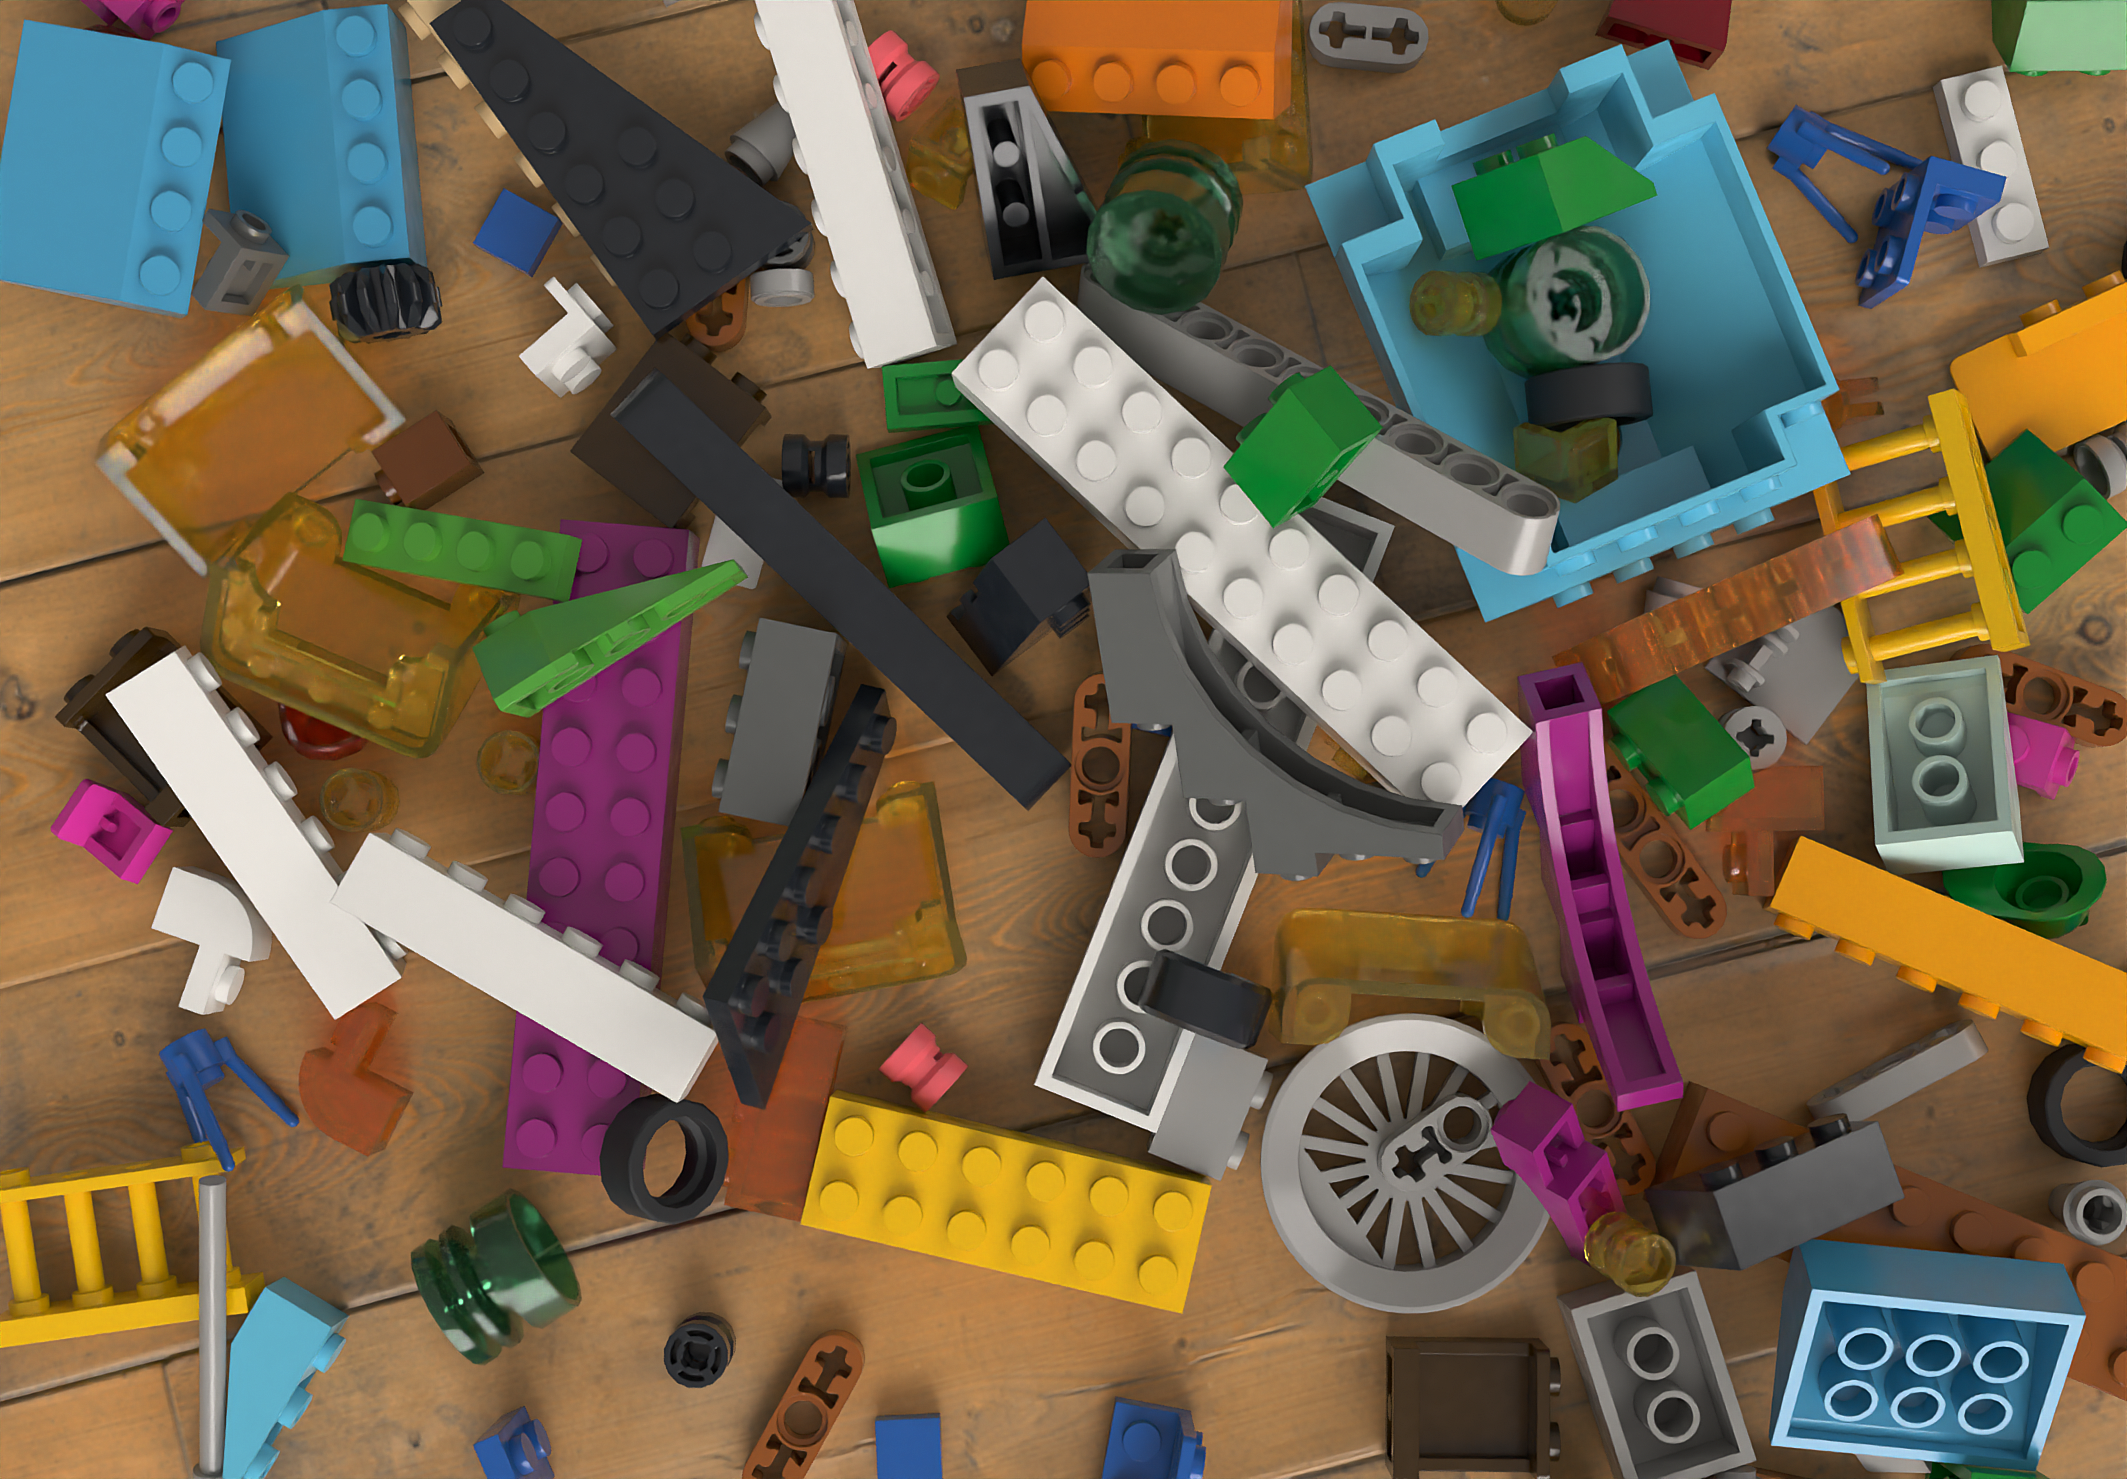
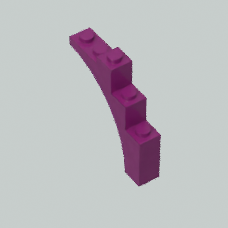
M1582 662L1517 676L1519 719L1533 731L1520 746L1522 785L1540 829L1541 880L1559 925L1561 976L1579 1024L1584 1023L1617 1112L1682 1098L1683 1079L1666 1036L1651 989L1625 888L1608 792L1603 743L1602 707Z

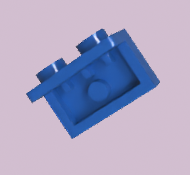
M525 1406L502 1415L473 1444L487 1479H553L555 1477L547 1459V1456L551 1455L548 1435L538 1419L531 1421Z

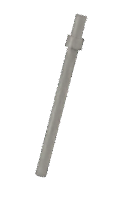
M208 1175L199 1179V1463L193 1467V1479H223L226 1432V1178L220 1175Z

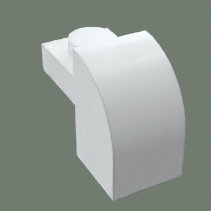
M194 866L172 868L151 928L200 945L178 1007L201 1015L223 1011L225 1004L230 1005L234 1002L243 984L245 971L239 967L241 959L251 962L269 958L272 944L271 928L237 881Z

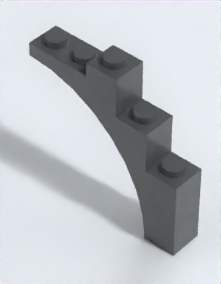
M1115 549L1088 572L1111 723L1137 724L1139 729L1147 731L1161 730L1173 726L1183 798L1208 799L1211 804L1218 806L1234 805L1245 801L1255 873L1280 874L1283 879L1290 881L1306 880L1318 877L1335 854H1339L1343 859L1352 861L1365 860L1373 856L1403 857L1406 862L1412 864H1427L1439 859L1445 860L1465 830L1462 805L1413 799L1362 783L1314 758L1274 728L1237 689L1209 647L1188 600L1176 549Z

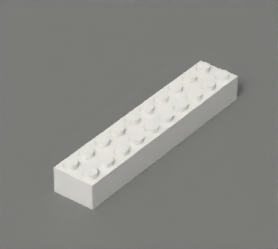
M1044 277L1026 293L952 372L955 387L1128 549H1176L1191 607L1388 791L1413 799L1462 805L1463 808L1533 733L1530 728L1303 517L1298 514L1273 528L1223 468L1234 453Z
M1323 497L1315 505L1299 514L1373 583L1394 530V525ZM1213 628L1207 643L1237 689L1274 728L1307 751L1317 724ZM1173 730L1034 1082V1085L1154 1133H1157L1195 1036V1033L1161 1020L1140 1009L1137 1001L1156 952L1168 949L1221 970L1258 876V873H1255L1245 801L1234 805L1218 806L1211 804L1208 799L1183 798Z

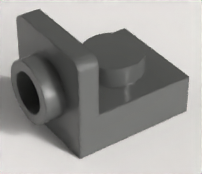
M208 209L202 221L221 241V244L209 260L191 295L205 310L253 317L289 258V255L270 236L272 233L270 226L255 214L245 210H237L234 214Z

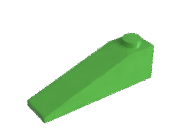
M732 559L531 610L522 616L517 610H514L487 625L483 630L487 638L472 648L492 698L500 711L529 718L747 579L748 576L742 566Z

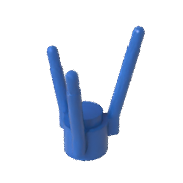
M1797 104L1767 147V149L1780 156L1772 169L1790 179L1830 225L1851 244L1858 240V234L1800 170L1801 164L1803 163L1814 169L1827 149L1881 175H1886L1890 171V165L1883 160L1913 170L1923 162L1903 151L1831 123L1815 112H1808Z
M1490 778L1462 808L1463 819L1466 815L1470 816L1467 827L1482 833V837L1465 891L1461 914L1465 918L1473 916L1496 838L1503 839L1505 835L1497 919L1504 923L1510 917L1519 836L1526 815V811L1520 809L1525 791L1515 785L1495 778ZM1435 862L1419 864L1415 870L1416 875L1420 878L1426 877Z
M205 1028L199 1029L179 1038L160 1051L159 1056L168 1070L166 1075L177 1093L192 1140H194V1143L208 1141L209 1139L224 1171H232L235 1168V1161L204 1090L224 1079L225 1075L220 1068L222 1065L226 1064L288 1126L295 1127L299 1124L298 1116L237 1055L227 1037L213 1042Z

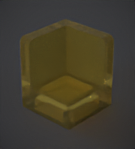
M1606 417L1584 420L1563 433L1527 422L1513 429L1515 471L1546 487L1560 499L1576 504L1618 479L1617 426L1614 419Z

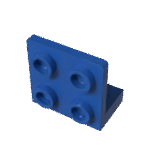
M1930 156L1909 173H1903L1900 180L1892 185L1890 189L1884 188L1878 197L1872 216V225L1879 227L1874 248H1868L1865 251L1856 273L1855 284L1863 287L1858 306L1872 309L1908 286L1923 232L1950 234L1952 230H1959L2000 202L2007 177Z
M1115 1396L1100 1479H1202L1206 1447L1202 1446L1203 1432L1195 1431L1191 1410Z

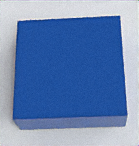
M503 188L473 244L484 252L533 277L563 223L558 217Z
M940 1413L876 1416L878 1479H943Z

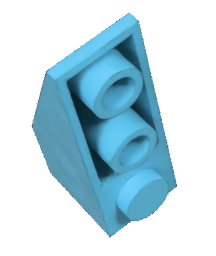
M282 1277L263 1289L231 1343L223 1479H264L279 1455L280 1451L272 1447V1444L283 1426L292 1429L312 1400L313 1395L305 1390L317 1369L325 1373L331 1367L346 1342V1339L340 1336L339 1332L349 1315L286 1277Z

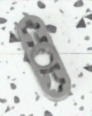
M1972 1019L1960 1020L1928 1034L1824 1089L1809 1099L1806 1104L1815 1120L1834 1114L1846 1113L1849 1121H1863L1976 1061L1988 1051V1047Z

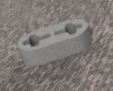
M1333 2L1320 7L1312 16L1306 36L1307 47L1312 57L1323 65L1385 73H1403L1414 68L1421 60L1429 39L1426 24L1414 11L1404 8L1347 2ZM1331 21H1338L1342 23L1343 33L1363 36V39L1348 37L1344 39L1341 48L1329 47V37L1319 34V32L1327 31ZM1399 27L1404 29L1405 39L1414 41L1415 44L1407 45L1404 54L1397 55L1392 53V43L1371 39L1372 37L1388 38L1393 28Z

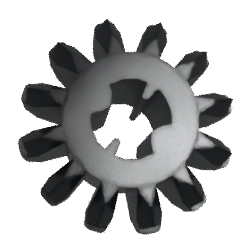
M383 264L373 268H361L360 271L344 273L329 285L331 294L329 305L332 321H336L339 336L351 343L366 342L371 344L383 341L390 342L397 339H410L411 336L427 334L442 323L440 307L443 305L439 287H436L433 272L420 264Z

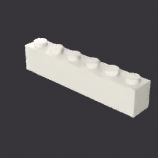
M755 0L758 12L754 15L755 28L764 47L770 50L777 71V75L773 78L775 94L782 108L789 112L796 134L792 141L794 156L800 169L805 174H808L815 196L811 203L813 218L819 231L828 238L834 258L830 265L831 277L838 293L846 298L853 322L850 323L849 334L854 350L860 358L865 360L867 369L895 365L956 345L955 334L854 0Z
M184 645L105 695L336 1020L402 978L406 967V962L402 957L408 954L407 947L329 903L347 872H342L328 852L335 848L331 836L317 817L312 815L306 819L296 806L292 797L297 795L298 792L284 768L276 761L268 765L255 747L254 743L260 740V736L248 716L239 707L230 711L216 691L222 685V681L209 660L200 652L192 656Z
M395 828L392 835L388 833H369L329 903L674 1102L678 1103L687 1097L718 1043V1038L703 1001L684 992L676 1000L656 988L660 978L648 969L627 959L619 967L598 955L603 945L587 934L569 926L564 934L541 922L545 911L515 894H510L508 899L504 901L483 889L488 882L485 876L457 861H453L450 867L447 868L427 856L431 846L413 834L399 828Z

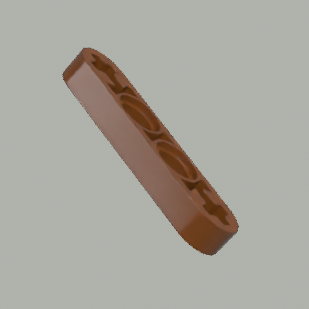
M1603 738L1606 772L1610 768L1615 775L1614 779L1607 781L1608 792L1617 789L1626 792L1631 796L1635 809L1632 819L1627 824L1621 827L1614 826L1621 865L1667 926L1677 935L1691 939H1705L1716 934L1724 925L1727 916V906L1722 893L1633 775L1623 767L1608 742ZM1654 840L1665 843L1673 855L1671 869L1665 875L1658 878L1651 877L1643 871L1639 858L1643 847ZM1686 871L1691 876V880L1681 883V887L1692 899L1706 898L1709 903L1702 911L1706 919L1703 925L1695 921L1683 922L1681 915L1685 913L1687 907L1677 892H1669L1665 898L1659 892L1661 888L1677 883Z

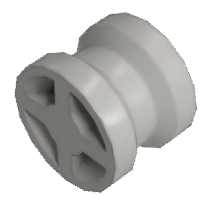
M1760 706L1743 707L1741 709H1733L1718 719V722L1748 755L1749 751L1752 750L1749 756L1752 770L1769 767L1776 763L1784 753L1787 743L1786 727L1780 717L1770 709ZM1752 722L1753 728L1762 736H1756L1755 732L1750 728Z

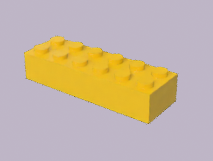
M837 1089L830 1096L800 1224L1183 1314L1212 1185L1206 1175L937 1112L927 1111L924 1113L920 1108Z

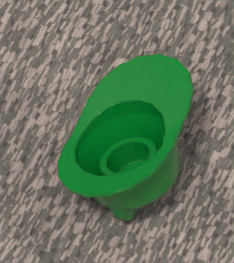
M2023 842L2024 862L1942 870L1943 887L1951 899L1995 918H2002L2007 923L2048 940L2060 938L2073 932L2078 926L2086 925L2089 921V908L2101 898L2107 884L2105 866L2094 853L2076 845L2058 843L2040 844Z

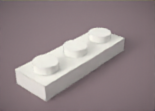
M2002 65L1940 80L1933 87L1952 162L2007 177L2000 202L1968 223L1979 268L2039 254L2048 249L2049 244Z

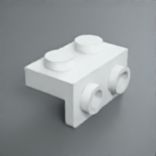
M553 276L544 286L568 314L521 353L519 357L536 377L561 398L569 390L572 394H577L591 385L602 371L598 365L616 351L617 348L605 335L614 325L583 289L575 283L566 291Z

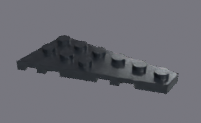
M461 0L429 23L656 340L813 230L811 222L502 0Z
M864 684L860 685L702 996L741 1104L762 1110L766 1109L820 946L826 942L833 923V908L884 757L891 751L896 738L897 722L894 717H891L885 689Z

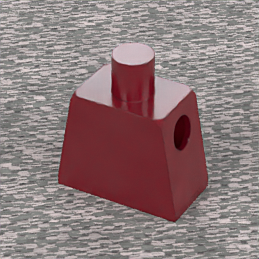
M1611 0L1598 25L1595 36L1641 50L1669 40L1677 61L1709 70L1722 55L1727 44L1732 0Z

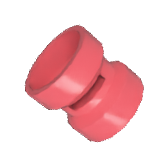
M890 30L877 38L868 47L887 113L900 122L910 116L927 99L937 85L940 74L926 61H916L908 53V44L895 31Z
M921 1022L878 1070L891 1082H902L905 1086L908 1085L912 1089L911 1101L926 1113L961 1076L968 1065L955 1053L942 1054L939 1051L941 1048L936 1045V1035Z

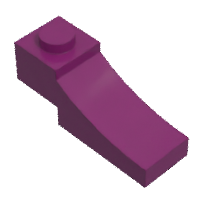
M1529 1081L1515 1099L1507 1101L1501 1107L1494 1125L1490 1129L1504 1165L1513 1169L1541 1202L1561 1233L1571 1256L1593 1268L1629 1222L1607 1152L1584 1139L1572 1103Z

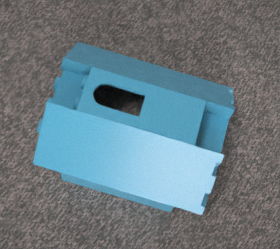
M1669 40L1626 56L1624 48L1620 44L1559 69L1548 88L1442 131H1440L1436 119L1374 143L1365 162L1305 186L1396 407L1546 487L1556 494L1560 500V511L1547 563L1542 571L1525 576L1508 574L1453 545L1485 623L1552 597L1557 608L1594 593L1590 585L1591 581L1612 572L1617 584L1654 569L1650 559L1651 556L1673 548L1677 559L1683 558L1714 545L1711 533L1733 524L1737 535L1775 520L1770 508L1851 474L1820 402L1839 391L1837 382L1717 97L1713 93L1694 101ZM1555 133L1559 145L1587 136L1654 183L1658 196L1564 233L1476 261L1451 185L1477 176L1472 163L1511 149L1514 161L1516 162L1520 160L1516 150L1517 146ZM1579 343L1583 344L1591 365L1634 362L1643 363L1649 369L1653 416L1641 422L1617 427L1620 434L1618 454L1610 465L1595 471L1582 470L1572 465L1563 455L1555 434L1534 433L1529 430L1524 383L1531 376L1526 365Z

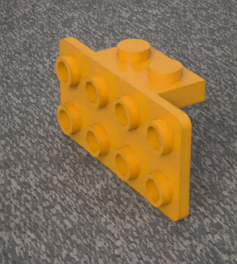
M2120 270L2082 286L2086 298L2061 309L2058 300L2054 299L2019 315L2023 327L1955 357L1950 362L1949 374L1957 391L1966 396L1973 426L1989 461L2025 429L2031 431L2050 449L2056 452L2127 420V279L2124 280Z

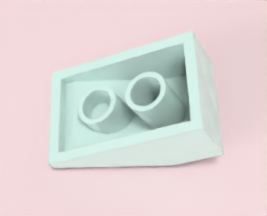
M1992 655L1884 670L1887 682L1875 685L1866 683L1875 846L1888 872L1894 875L2024 862L2020 806L1999 656Z

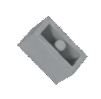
M1195 1033L1157 1133L1151 1132L1146 1147L1148 1152L1219 1181L1222 1179L1226 1166L1236 1170L1242 1160L1250 1134L1241 1131L1250 1107L1258 1110L1261 1109L1273 1079L1272 1073L1264 1071L1268 1059L1263 1054L1253 1050L1233 1048Z

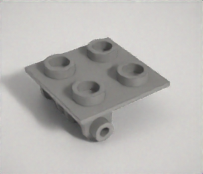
M1781 567L1704 668L1753 706H1760L1773 711L1782 720L1786 731L1804 745H1807L1859 677V674H1851L1843 657L1841 638L1849 636L1844 614L1821 598L1825 589L1818 582L1807 576H1804L1799 581Z

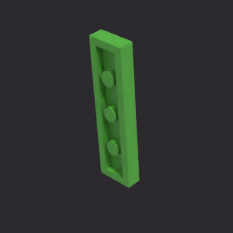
M356 499L342 561L366 567L567 602L570 599L582 539L566 534Z

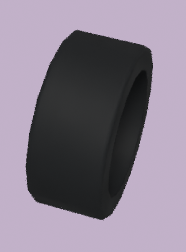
M1617 362L1564 368L1530 377L1524 383L1529 430L1534 433L1560 434L1593 431L1629 425L1647 420L1653 416L1649 369L1643 363Z
M2076 1043L2067 1044L2046 1056L2033 1073L2027 1094L2030 1122L2041 1141L2060 1156L2101 1168L2127 1164V1118L2116 1135L2108 1140L2097 1142L2080 1139L2069 1131L2063 1122L2061 1100L2065 1085L2074 1073L2082 1068L2098 1066L2083 1059L2087 1048ZM2125 1065L2122 1074H2117L2122 1077L2127 1085V1065Z
M657 1093L636 1098L617 1113L605 1132L599 1156L601 1182L610 1200L626 1214L672 1225L694 1219L712 1204L724 1183L729 1162L727 1135L718 1116L703 1103L685 1099L676 1103L668 1097ZM669 1120H674L679 1123L685 1136L686 1155L683 1168L673 1186L660 1197H654L650 1195L644 1182L643 1161L646 1148L655 1132Z

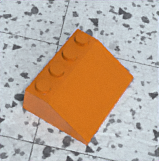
M1027 0L1022 37V63L1047 111L1275 119L1291 106L1292 0Z

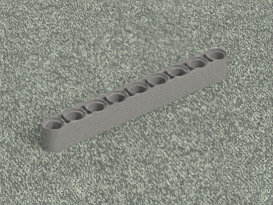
M1106 259L1085 263L1082 266L1077 308L1146 373L1243 427L1257 416L1269 412L1273 405L1268 400V397L1284 380L1298 372L1304 378H1307L1324 369L1129 263L1118 259ZM1343 379L1383 429L1337 480L1500 571L1519 576L1533 575L1542 571L1547 563L1560 511V500L1556 494Z

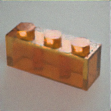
M797 1015L766 1109L762 1110L741 1104L737 1093L732 1122L742 1124L737 1148H728L729 1162L722 1185L727 1187L724 1205L797 1222L801 1221L830 1096L833 1094L848 1026Z

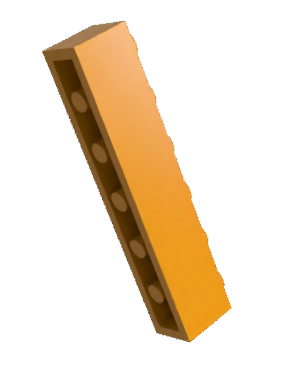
M1800 835L1792 839L1762 908L1777 915L1773 923L1775 927L1806 940H1810L1813 931L1838 941L1834 952L1848 959L1871 966L1876 957L1899 967L1895 978L1930 993H1933L1936 985L1939 984L1960 993L1961 996L1957 1004L1967 1010L1994 1020L1998 1012L2002 1011L2024 1021L2020 1032L2057 1047L2061 1039L2065 1038L2087 1048L2083 1059L2102 1068L2122 1074L2125 1065H2127L2126 972Z

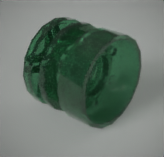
M1166 139L1146 143L1124 159L1088 229L1086 253L1094 277L1111 297L1134 310L1158 315L1186 311L1207 298L1221 275L1228 257V251L1233 245L1235 235L1241 225L1244 202L1236 176L1221 157L1197 143Z
M1582 225L1564 233L1539 240L1504 257L1486 275L1478 296V325L1487 349L1505 369L1525 379L1559 369L1596 364L1624 353L1641 335L1650 311V284L1640 258L1623 238L1598 226Z
M511 1188L472 1212L469 1216L472 1236L462 1227L450 1225L439 1234V1241L429 1238L411 1252V1268L417 1287L429 1312L455 1348L473 1364L484 1366L497 1358L502 1351V1346L513 1348L522 1341L524 1337L522 1318L533 1327L543 1329L578 1307L582 1301L579 1281L561 1242L533 1203L521 1192Z

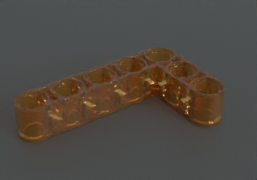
M1875 514L1613 627L1552 656L1556 668L1582 662L1599 703L1603 705L1905 574L1879 515Z

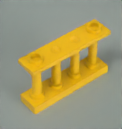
M1954 388L1928 396L1932 414L1923 416L1922 424L1840 447L1849 471L1928 448L1931 449L1933 454L1942 451L1948 476L1939 478L1938 486L1844 512L1837 480L1813 490L1849 636L1841 638L1842 653L1851 674L1858 673L1861 683L1875 685L1887 682L1882 660L1978 636L1981 642L1990 640L1992 649L2001 652L2030 646L1965 395ZM1945 510L1949 516L1958 514L1964 539L1955 541V548L1860 573L1851 536ZM1962 573L1965 579L1974 577L1980 602L1972 603L1971 611L1875 635L1866 598Z
M203 1141L185 1145L180 1148L181 1156L30 1177L29 1167L0 1171V1212L14 1299L8 1302V1310L0 1314V1348L199 1320V1281L177 1284L176 1276L169 1275L155 1182L192 1177L199 1222V1179L204 1176L219 1175L221 1172H226L223 1170L210 1142ZM244 1147L229 1149L235 1161V1166L246 1159ZM128 1186L142 1281L136 1283L137 1290L114 1293L112 1284H105L91 1191ZM63 1195L78 1290L72 1292V1299L50 1302L49 1294L41 1293L27 1200ZM226 1225V1316L251 1311L265 1288L263 1272L241 1275L240 1267L233 1266Z

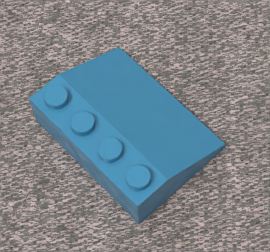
M388 4L321 10L217 41V57L231 60L222 110L230 213L235 214L237 210H245L260 217L272 229L270 236L289 255L270 289L329 284L344 273L360 271L361 268L378 267L383 264L396 265L406 263L407 265L420 264L427 267L407 31L404 24Z
M24 19L0 159V281L180 319L188 315L203 227L202 219L206 210L231 60L159 42Z
M1811 1239L1794 1247L1782 1296L1769 1426L1770 1444L1772 1446L2036 1472L2086 1319V1314L2064 1264Z

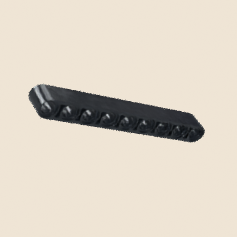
M656 367L610 413L619 424L1027 811L1071 767V763Z

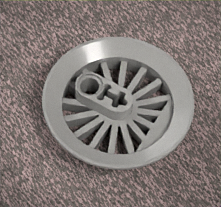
M1395 1013L1376 1016L1349 1025L1322 1040L1294 1066L1282 1083L1269 1110L1262 1135L1260 1167L1263 1193L1271 1219L1287 1249L1313 1278L1329 1290L1352 1302L1386 1312L1405 1314L1441 1311L1462 1305L1495 1288L1509 1277L1527 1258L1542 1235L1550 1215L1527 1184L1513 1169L1504 1170L1465 1163L1464 1161L1482 1149L1497 1146L1490 1130L1492 1119L1488 1109L1497 1104L1500 1110L1507 1101L1515 1099L1529 1081L1535 1083L1530 1074L1510 1052L1489 1036L1463 1023L1436 1015ZM1415 1051L1403 1119L1389 1053ZM1430 1055H1438L1456 1062L1431 1103L1421 1110ZM1375 1056L1390 1122H1387L1350 1067ZM1469 1072L1487 1089L1485 1093L1476 1099L1457 1091ZM1340 1076L1376 1127V1132L1319 1097L1336 1077ZM1458 1106L1469 1107L1474 1121L1471 1131L1460 1139L1448 1138L1443 1130V1121L1446 1114ZM1313 1107L1366 1141L1368 1145L1302 1134L1310 1110ZM1401 1146H1405L1411 1152L1420 1149L1413 1157L1417 1168L1409 1174L1401 1167L1392 1170L1399 1162L1395 1151ZM1304 1148L1363 1158L1365 1160L1319 1170ZM1453 1174L1506 1184L1497 1209H1494L1444 1177V1175ZM1367 1175L1339 1196L1336 1195L1329 1183ZM1437 1187L1489 1220L1474 1238L1470 1240L1436 1192L1435 1189ZM1375 1190L1355 1222L1347 1209ZM1423 1197L1428 1201L1460 1247L1454 1252L1435 1259L1421 1199ZM1390 1198L1381 1256H1379L1366 1238V1235ZM1408 1201L1421 1263L1395 1264L1405 1202Z

